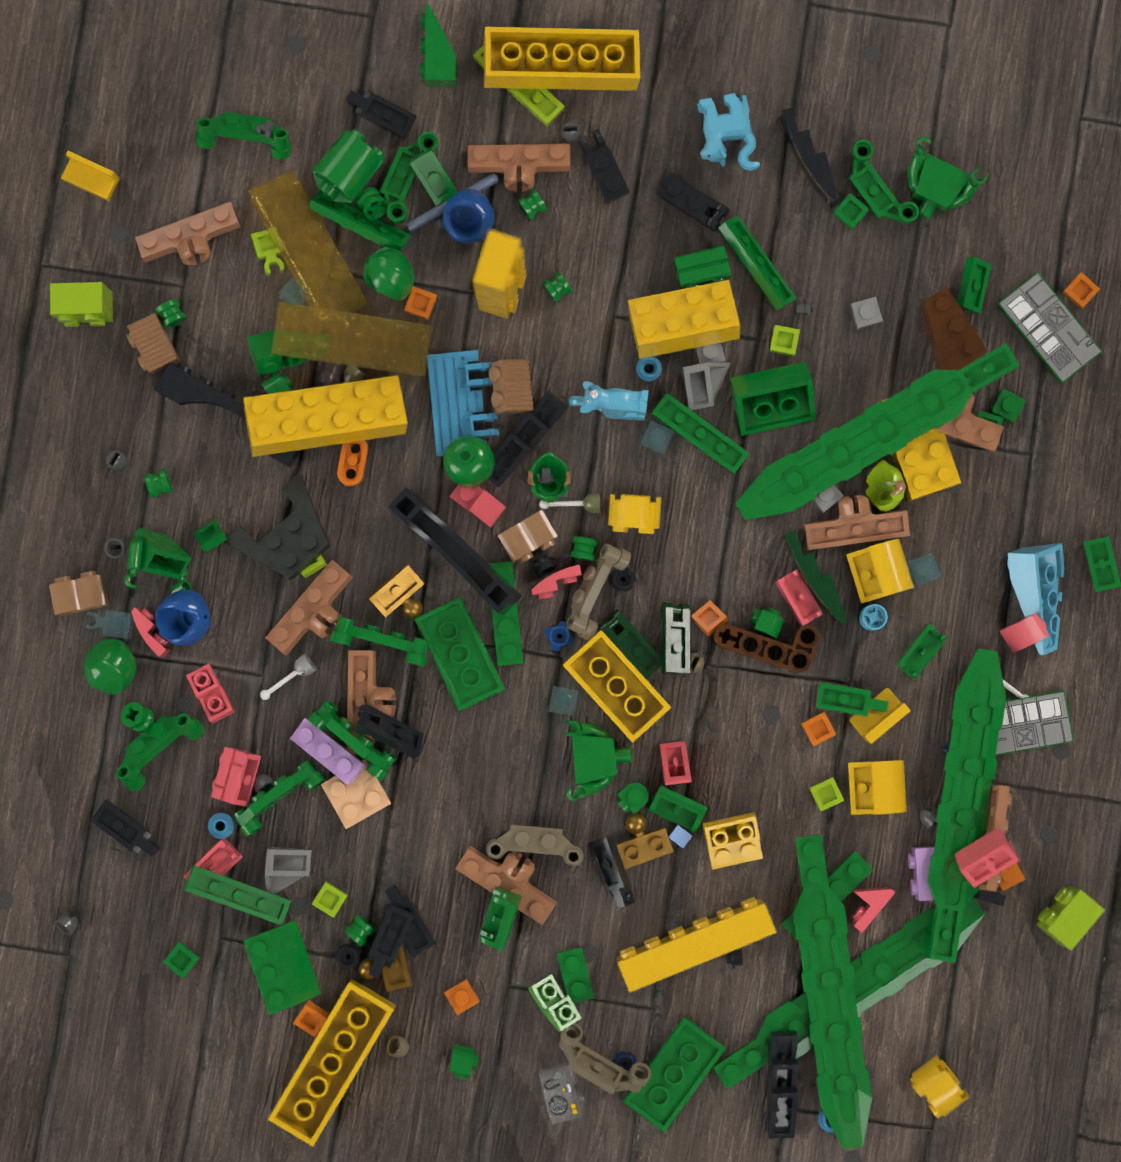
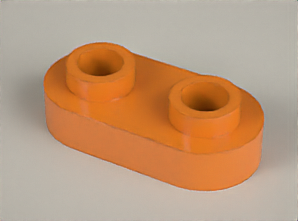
M365 440L342 444L337 475L340 482L345 486L354 487L363 480L368 455V444ZM356 444L359 445L360 451L352 453L351 447ZM349 470H355L356 472L355 477L352 479L347 478L346 474Z

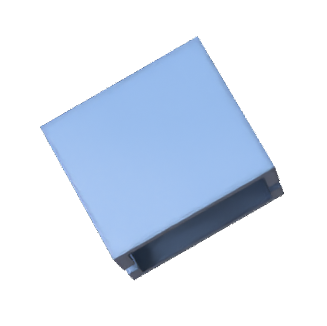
M677 825L668 837L684 848L692 835Z

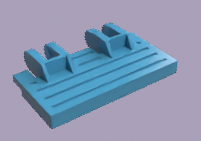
M478 350L427 355L437 458L443 457L446 447L460 436L472 435L478 438L499 436V430L494 428L474 431V423L492 422L497 420L496 413L473 415V413L484 412L482 390H470V388L493 385L489 378L469 380V372L489 371L491 363L468 364L469 362H479Z

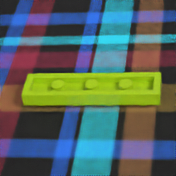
M484 45L473 55V59L483 69ZM505 88L546 127L565 109V106L547 89Z

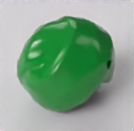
M384 247L376 250L365 261L363 275L371 289L396 301L403 300L409 295L414 284V272L410 262L402 252L395 248Z
M106 639L98 642L88 650L83 662L84 675L91 688L103 693L116 695L131 684L136 675L137 664L131 649L125 642L119 639Z

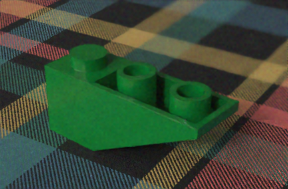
M425 4V13L420 14L421 29H425V38H420V53L425 54V63H420V79H425L426 87H457L456 55L430 5Z
M269 330L247 337L248 352L259 376L332 354L329 335Z

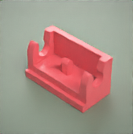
M798 570L775 582L800 627L823 614Z
M1000 827L955 853L960 871L974 888L1019 861L1012 843L1006 840L1004 832Z
M224 838L198 861L195 866L224 876L243 856ZM191 869L183 876L186 880L188 879Z

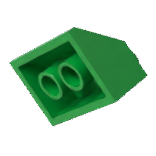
M805 362L730 378L732 399L741 436L816 420L813 382Z
M296 920L249 936L243 940L269 1015L322 994Z

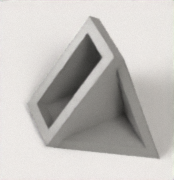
M707 362L682 368L681 375L690 410L714 406V400L731 363Z
M282 847L268 848L265 868L266 891L276 894L299 879L309 876L312 850Z

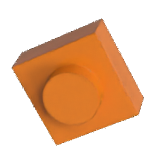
M1081 272L1062 293L1076 306L1083 309L1100 288Z
M413 286L404 311L429 320L438 296Z
M711 600L691 615V620L708 637L719 626L728 622L727 616Z
M825 712L801 723L813 747L837 735Z
M1017 862L1001 871L1002 878L999 888L1001 891H1005L1026 880Z
M467 978L444 992L457 1015L480 1002Z
M308 1000L293 1023L315 1037L330 1013Z

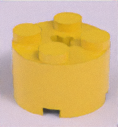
M610 494L608 525L613 526V531L628 532L629 528H639L638 533L654 534V529L660 528L662 497H656L655 502L650 501L651 496L622 494L620 499H615V494Z
M938 1055L932 1057L911 1074L912 1087L921 1098L924 1095L927 1097L928 1106L937 1118L942 1115L945 1117L970 1098L965 1089L962 1091L958 1086L960 1081L945 1062L939 1059Z

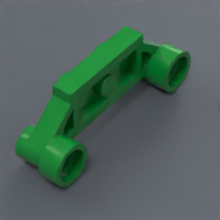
M223 111L220 116L211 119L204 117L197 121L195 142L199 148L209 149L214 147L216 137L221 136L269 143L271 145V155L275 159L284 160L291 156V143L288 140L287 130L279 128L274 124V128L270 131L271 136L269 139L256 132L257 125L261 126L267 120L273 123V118Z
M432 132L422 133L417 142L405 148L399 147L381 187L380 194L385 196L388 203V218L395 224H403L408 217V211L404 202L416 178V173L411 167L409 160L428 150L429 148L425 147L427 143L433 144L430 148L434 153H436L439 147L438 138ZM401 212L402 215L400 217H394L395 213Z
M867 140L857 141L852 148V175L848 178L850 184L877 220L885 218L904 225L913 223L919 215L918 206L910 201L902 204L897 201L869 163V159L873 154V145ZM858 151H862L865 156H860ZM903 212H907L910 218L905 217Z
M339 616L336 630L332 631L330 641L350 646L352 637H357L407 651L405 662L425 667L427 661L425 655L429 641L414 637L413 642L404 640V634L390 631L389 635L379 633V627L365 624L364 628L353 626L354 620Z
M326 700L318 711L314 710L308 720L321 731H325L328 728L362 758L370 761L371 763L366 768L367 771L378 780L383 781L389 773L388 769L397 758L386 749L381 753L373 747L374 742L368 736L359 735L353 730L354 725L345 717L340 719L336 714L338 708L332 702Z
M186 713L170 718L164 715L161 716L147 731L139 735L125 748L126 755L122 766L116 771L117 778L130 791L140 790L145 784V776L140 770L180 735H184L189 740L199 739L204 732V725L198 719L190 717Z
M309 760L296 768L297 773L286 777V775L280 777L273 783V789L267 793L265 791L260 792L252 798L253 803L248 808L244 807L233 815L241 826L240 831L245 838L251 837L263 827L257 817L303 784L308 792H310L325 781L320 771L316 772Z

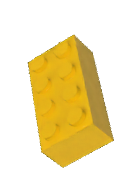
M729 280L628 300L629 316L639 359L740 339V322Z
M931 429L907 443V446L892 454L895 467L899 469L905 480L906 489L904 493L907 502L955 487L961 483L945 434Z
M602 630L563 664V667L632 743L671 708Z

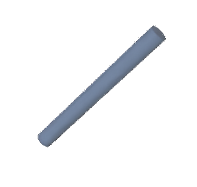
M495 173L467 189L482 192L498 183L499 180ZM448 200L406 223L410 232L441 216Z

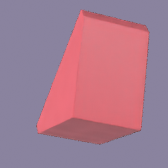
M685 741L660 744L664 784L692 782Z

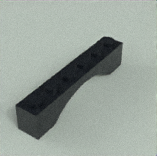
M169 363L154 388L156 392L180 406L188 404L219 406L234 412L246 421L244 403L241 404L234 400L235 394L224 388L221 392L212 387L214 384L212 381L203 376H200L199 379L190 375L192 370L180 363L177 366ZM301 450L270 454L268 456L292 468Z
M405 488L388 506L406 525L441 554L498 614L505 615L521 598L522 595L413 490Z

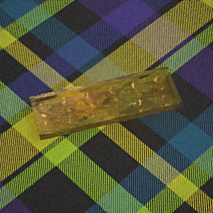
M293 170L248 190L247 195L321 326L367 304L366 298L319 215L309 208L311 201Z
M278 302L271 354L424 377L431 325Z

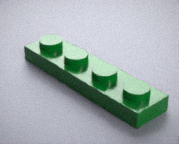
M320 191L311 199L309 205L311 210L383 247L395 248L402 252L410 241V234L381 219H368L364 215L363 210L350 203L331 201Z
M739 216L724 222L718 227L724 239L732 246L739 260L746 266L754 281L761 287L768 301L777 311L797 299Z
M668 393L665 394L651 413V415L733 475L750 454Z
M512 561L489 563L515 589ZM517 602L505 615L498 614L491 607L498 666L524 664Z
M853 851L828 876L829 887L842 902L873 869L856 851ZM792 912L781 924L796 938Z
M195 865L192 866L183 889L279 925L283 924L291 903L286 898Z

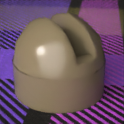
M690 653V665L695 656L699 658L695 668H690V673H698L704 667V658L699 653Z
M396 1035L388 1040L386 1046L388 1055L396 1058L404 1057L410 1049L407 1040Z

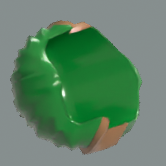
M548 451L532 464L530 471H528V484L531 486L532 494L547 503H552L569 491L571 472L566 462ZM542 468H550L553 482H538L537 475L541 474Z

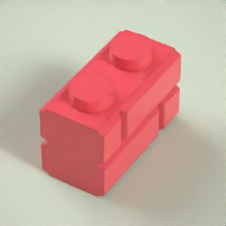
M225 747L219 758L220 766L217 777L212 784L213 791L211 797L235 805L248 806L261 756L244 750Z

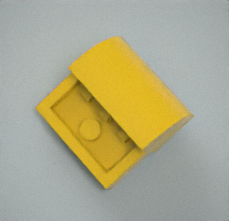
M899 539L846 554L861 604L914 588Z
M904 760L848 763L851 815L907 812Z
M754 812L703 823V831L712 870L763 859Z

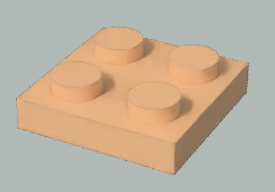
M367 759L362 760L366 766L352 785H347L337 776L321 784L345 829L392 804L380 781L367 771L366 768L370 764Z

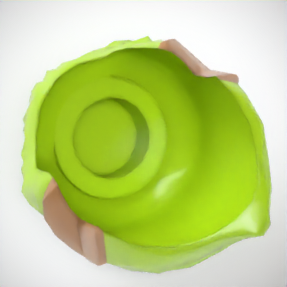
M885 460L878 462L867 476L868 488L865 493L871 504L882 512H886L899 505L904 497L906 484L898 468L887 463Z

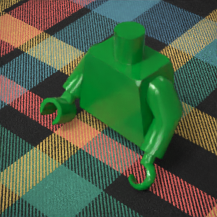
M922 136L916 141V147L919 150L914 151L907 173L909 188L913 191L912 198L921 203L918 217L929 221L935 210L945 213L947 209L955 210L967 203L978 190L979 184L987 180L989 172L985 178H979L977 176V171L981 167L979 166L973 171L972 179H970L971 174L930 154H926V148L921 146L920 142L924 140L930 144L931 140L928 137Z
M139 528L135 531L134 537L129 543L127 570L130 573L125 576V583L129 588H137L138 584L132 585L130 583V577H136V573L141 569L144 572L178 579V583L171 587L172 593L180 590H192L191 584L185 580V577H188L187 566L192 558L169 536L149 531L145 528Z
M564 720L563 723L570 724V731L568 733L563 732V735L572 736L576 785H578L574 790V798L571 795L570 788L567 789L566 796L571 802H575L579 797L599 793L612 783L613 776L617 775L616 764L631 763L630 747L615 748L614 738H610L608 731L593 723Z

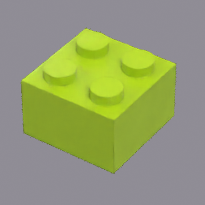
M102 282L50 283V314L58 322L64 323L66 327H79L80 323L89 322L90 326H105V322H113L112 291Z
M1069 885L1067 888L1063 887L1054 898L1056 900L1050 908L1046 907L1039 914L1038 919L1040 921L1036 925L1059 945L1072 951L1105 910L1081 889Z

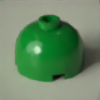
M472 435L460 436L446 447L443 455V467L447 476L456 485L473 488L479 486L492 476L495 468V456L490 446L483 439Z

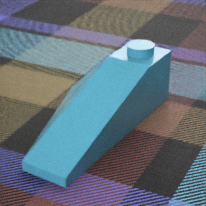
M1062 543L1025 547L1009 552L1007 566L1010 572V579L1024 616L1027 617L1036 613L1038 617L1044 620L1047 626L1049 636L1035 643L1039 655H1046L1058 649L1060 617L1056 614L1058 601H1062V593L1058 592L1059 577H1064Z

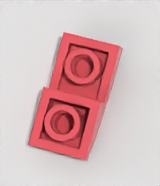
M580 565L568 567L548 576L532 589V595H538L539 600L554 597L553 592L558 591L556 581L561 580L562 585L577 582L576 577L581 576Z
M135 607L131 612L138 631L152 651L159 657L164 658L170 649L166 646L168 641L165 638L161 637L157 632L154 635L152 634L157 628L153 621L155 616L145 607L142 610Z
M1036 613L1000 630L1012 653L1049 636L1044 620L1038 617Z
M210 664L186 675L210 723L213 724L235 712Z

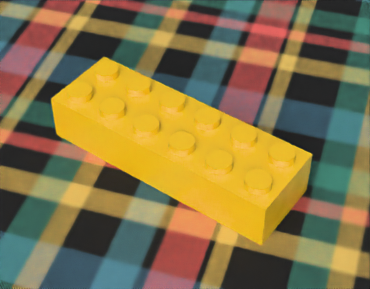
M485 27L484 88L637 91L640 81L639 30Z
M489 230L473 279L479 310L506 319L509 318L510 313L515 314L519 301L518 288L523 289L527 276L525 254H523L524 249L521 248V239Z
M398 375L244 398V413L252 457L406 434L408 422Z
M751 897L741 901V907L731 909V907L723 908L716 912L717 916L708 920L706 916L694 920L692 922L693 926L683 929L680 926L668 931L669 936L659 939L658 936L645 940V946L637 949L634 946H630L621 950L620 956L616 958L629 992L777 933L765 903L761 899L757 900L755 897Z
M351 979L268 1120L313 1147L391 1016L396 1004L356 980Z

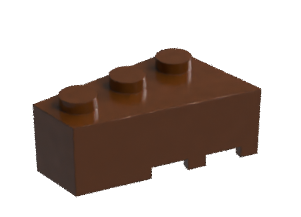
M947 286L920 305L938 370H960L989 352Z

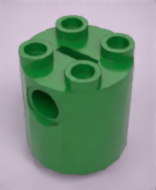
M356 129L352 131L344 130L333 146L328 149L312 169L317 189L331 201L352 203L384 163L382 159L385 157V154L375 146L372 148L364 142L366 138Z

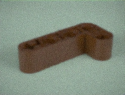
M731 625L719 626L713 633L714 643L722 649L794 673H802L810 668L820 638L819 631L812 625L799 627L794 633L791 645ZM805 629L813 634V640L810 644H805L800 639V634ZM725 630H728V635L737 638V633L741 634L737 642V648L733 647L736 642L731 640L723 644L721 642L722 638L718 634L723 633ZM749 637L755 640L756 648L753 652L745 651L743 648L744 639ZM776 646L780 649L781 655L779 659L771 660L768 657L767 651L769 647ZM796 654H801L805 658V665L801 669L794 667L792 664V658Z

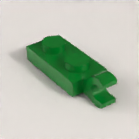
M820 682L816 708L868 716L869 709L887 712L889 701L871 699L870 690Z

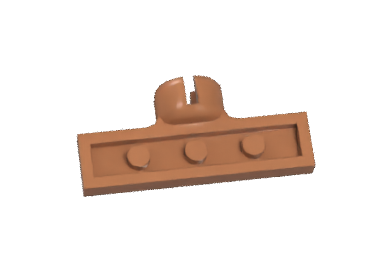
M570 144L468 145V173H503L505 187L517 193V182H522V193L534 187V175L537 172L570 171Z
M228 202L137 236L135 239L144 263L173 252H178L180 259L185 265L197 266L194 255L199 254L201 262H206L211 254L208 241L211 238L240 228V224L232 203Z
M972 394L960 416L937 429H932L995 452L1004 427L976 417L971 413L975 400Z
M854 495V506L853 500L849 496L841 498L838 501L839 516L836 519L804 524L807 550L910 536L906 509L874 514L870 511L869 499L863 495Z
M331 560L265 638L287 656L309 630H312L321 638L330 636L332 630L325 623L328 621L336 627L339 616L341 617L332 607V602L353 577L334 560Z
M348 650L347 719L354 725L352 729L355 730L356 722L360 719L358 717V710L361 705H370L391 717L394 716L396 705H383V700H396L395 691L390 687H378L376 685V651ZM366 735V736H368V737L374 742L373 745H372V746L374 747V746H375V738H373V737H371V736H369V735ZM347 745V750L352 754H358Z
M1002 785L991 786L988 806L989 820L984 836L998 827L1001 828L1004 835L1007 833L1008 820L1006 819V813L1012 799L1009 793L1010 787ZM1001 872L981 883L978 890L997 891V887L1001 883Z
M470 846L457 865L456 870L493 893L495 887L522 896L518 910L543 925L556 906L557 901L529 883V878L535 869L533 862L527 857L520 868L517 864L523 854L510 852L502 863H497Z

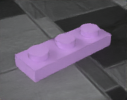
M304 718L290 738L347 785H352L366 766L363 761L329 734L316 728L308 718Z

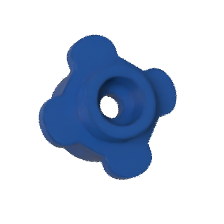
M561 621L558 626L548 627L545 630V636L550 639V647L554 651H559L562 646L574 643V636L570 635L564 621ZM558 634L562 635L561 639L557 638Z

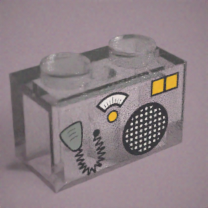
M569 1062L538 1069L551 1125L582 1117L581 1109L586 1108L582 1092L578 1094L576 1092L575 1083H579L577 1073L568 1069Z

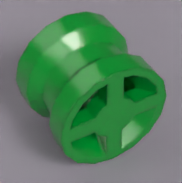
M366 188L357 196L356 203L368 219L377 220L387 212L388 203L381 197L376 188Z
M535 189L529 191L527 197L517 199L519 207L529 221H533L538 213H544L548 210Z
M559 271L554 273L552 279L541 283L555 304L560 301L563 295H569L573 292Z
M178 299L169 300L155 309L156 314L161 316L163 320L162 325L164 329L173 328L187 319L186 314L181 312L179 308L180 302Z
M165 468L160 469L156 474H145L146 485L152 499L157 498L161 493H173L172 484Z
M573 536L574 549L570 552V557L595 561L594 548L598 546V541Z
M131 702L123 708L121 721L125 726L137 732H145L152 726L154 714L149 708L139 703Z
M359 914L354 917L353 924L344 929V932L361 946L367 943L369 935H373L377 931L368 920Z

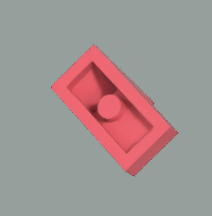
M458 485L449 496L490 528L506 509L502 503L479 486L465 488Z
M888 887L853 890L867 905L865 907L861 905L852 915L854 920L851 924L860 932H863L895 892Z

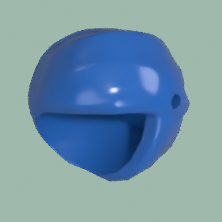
M464 189L455 193L448 200L443 211V224L449 236L454 241L464 244L482 242L487 239L488 232L492 230L495 222V214L486 196L474 189Z
M180 590L170 594L160 602L156 608L155 624L160 636L170 643L179 646H189L200 641L208 632L211 626V614L206 600L199 593L192 590Z

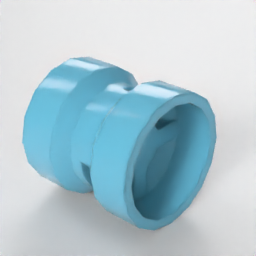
M872 604L866 606L859 613V623L866 630H878L887 623L888 615L885 608L881 605Z

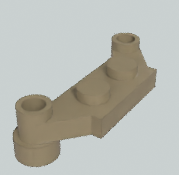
M606 543L601 548L595 562L592 561L591 565L586 568L583 575L584 580L572 598L573 603L570 607L572 608V614L566 622V627L577 632L579 637L587 641L594 637L598 624L589 619V614L611 568L614 567L620 571L624 570L630 562V552L623 548L617 549Z
M511 824V830L499 838L491 839L486 845V853L492 859L502 858L507 851L561 855L566 864L577 866L581 864L584 858L583 850L579 846L573 845L562 834L563 829ZM498 845L501 849L500 853L494 854L491 851V847ZM571 852H576L578 859L572 861L568 855Z
M573 1023L561 1031L559 1047L564 1051L569 1061L568 1069L612 1095L615 1091L630 1090L636 1093L648 1083L651 1077V1070L646 1064L635 1063L630 1071H627L581 1044L580 1040L583 1036V1030L578 1024Z

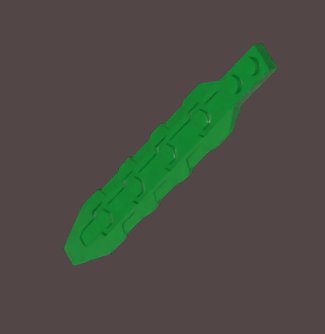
M1005 343L960 370H933L911 383V386L884 402L879 401L865 409V413L839 428L834 427L822 434L820 439L794 454L790 453L767 466L735 504L745 520L792 512L812 501L818 494L840 481H847L861 473V469L888 454L892 455L907 446V443L931 429H937L961 415L974 392L1018 368L1020 365L1008 344Z
M978 648L955 690L951 717L953 726L949 751L946 752L944 771L946 773L941 803L938 804L936 818L938 826L934 853L930 858L927 884L935 904L928 958L933 960L956 963L963 911L979 888V885L974 888L960 871L955 853L982 838L988 827V805L992 780L995 779L997 760L995 759L999 730L1003 725L1006 695L997 651Z
M814 834L794 837L802 890L793 911L796 939L799 940L803 967L801 976L803 990L807 995L810 1016L809 1031L811 1043L814 1044L818 1076L816 1080L820 1106L843 1150L863 1147L872 1094L868 1069L865 1068L861 1037H863L862 1024L857 1012L854 985L856 984L854 969L850 964L846 936L848 927L845 907L829 887L822 835Z
M974 897L963 911L958 950L985 915ZM935 907L928 908L903 924V928L879 944H873L861 952L858 958L850 962L854 969L856 983L854 991L858 1017L861 1016L862 1012L886 996L891 997L903 989L906 983L930 967L934 968L943 962L928 958ZM806 992L793 1001H787L769 1013L756 1038L713 1066L727 1090L768 1063L770 1031L797 1032L796 1059L814 1048L810 1038V1016Z

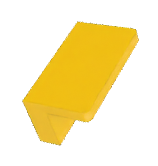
M67 151L66 156L69 162L61 179L109 201L120 179L115 172Z
M885 688L873 698L889 701L887 712L869 709L868 716L854 714L849 719V722L868 744L876 741L911 711L905 703H901L889 688Z

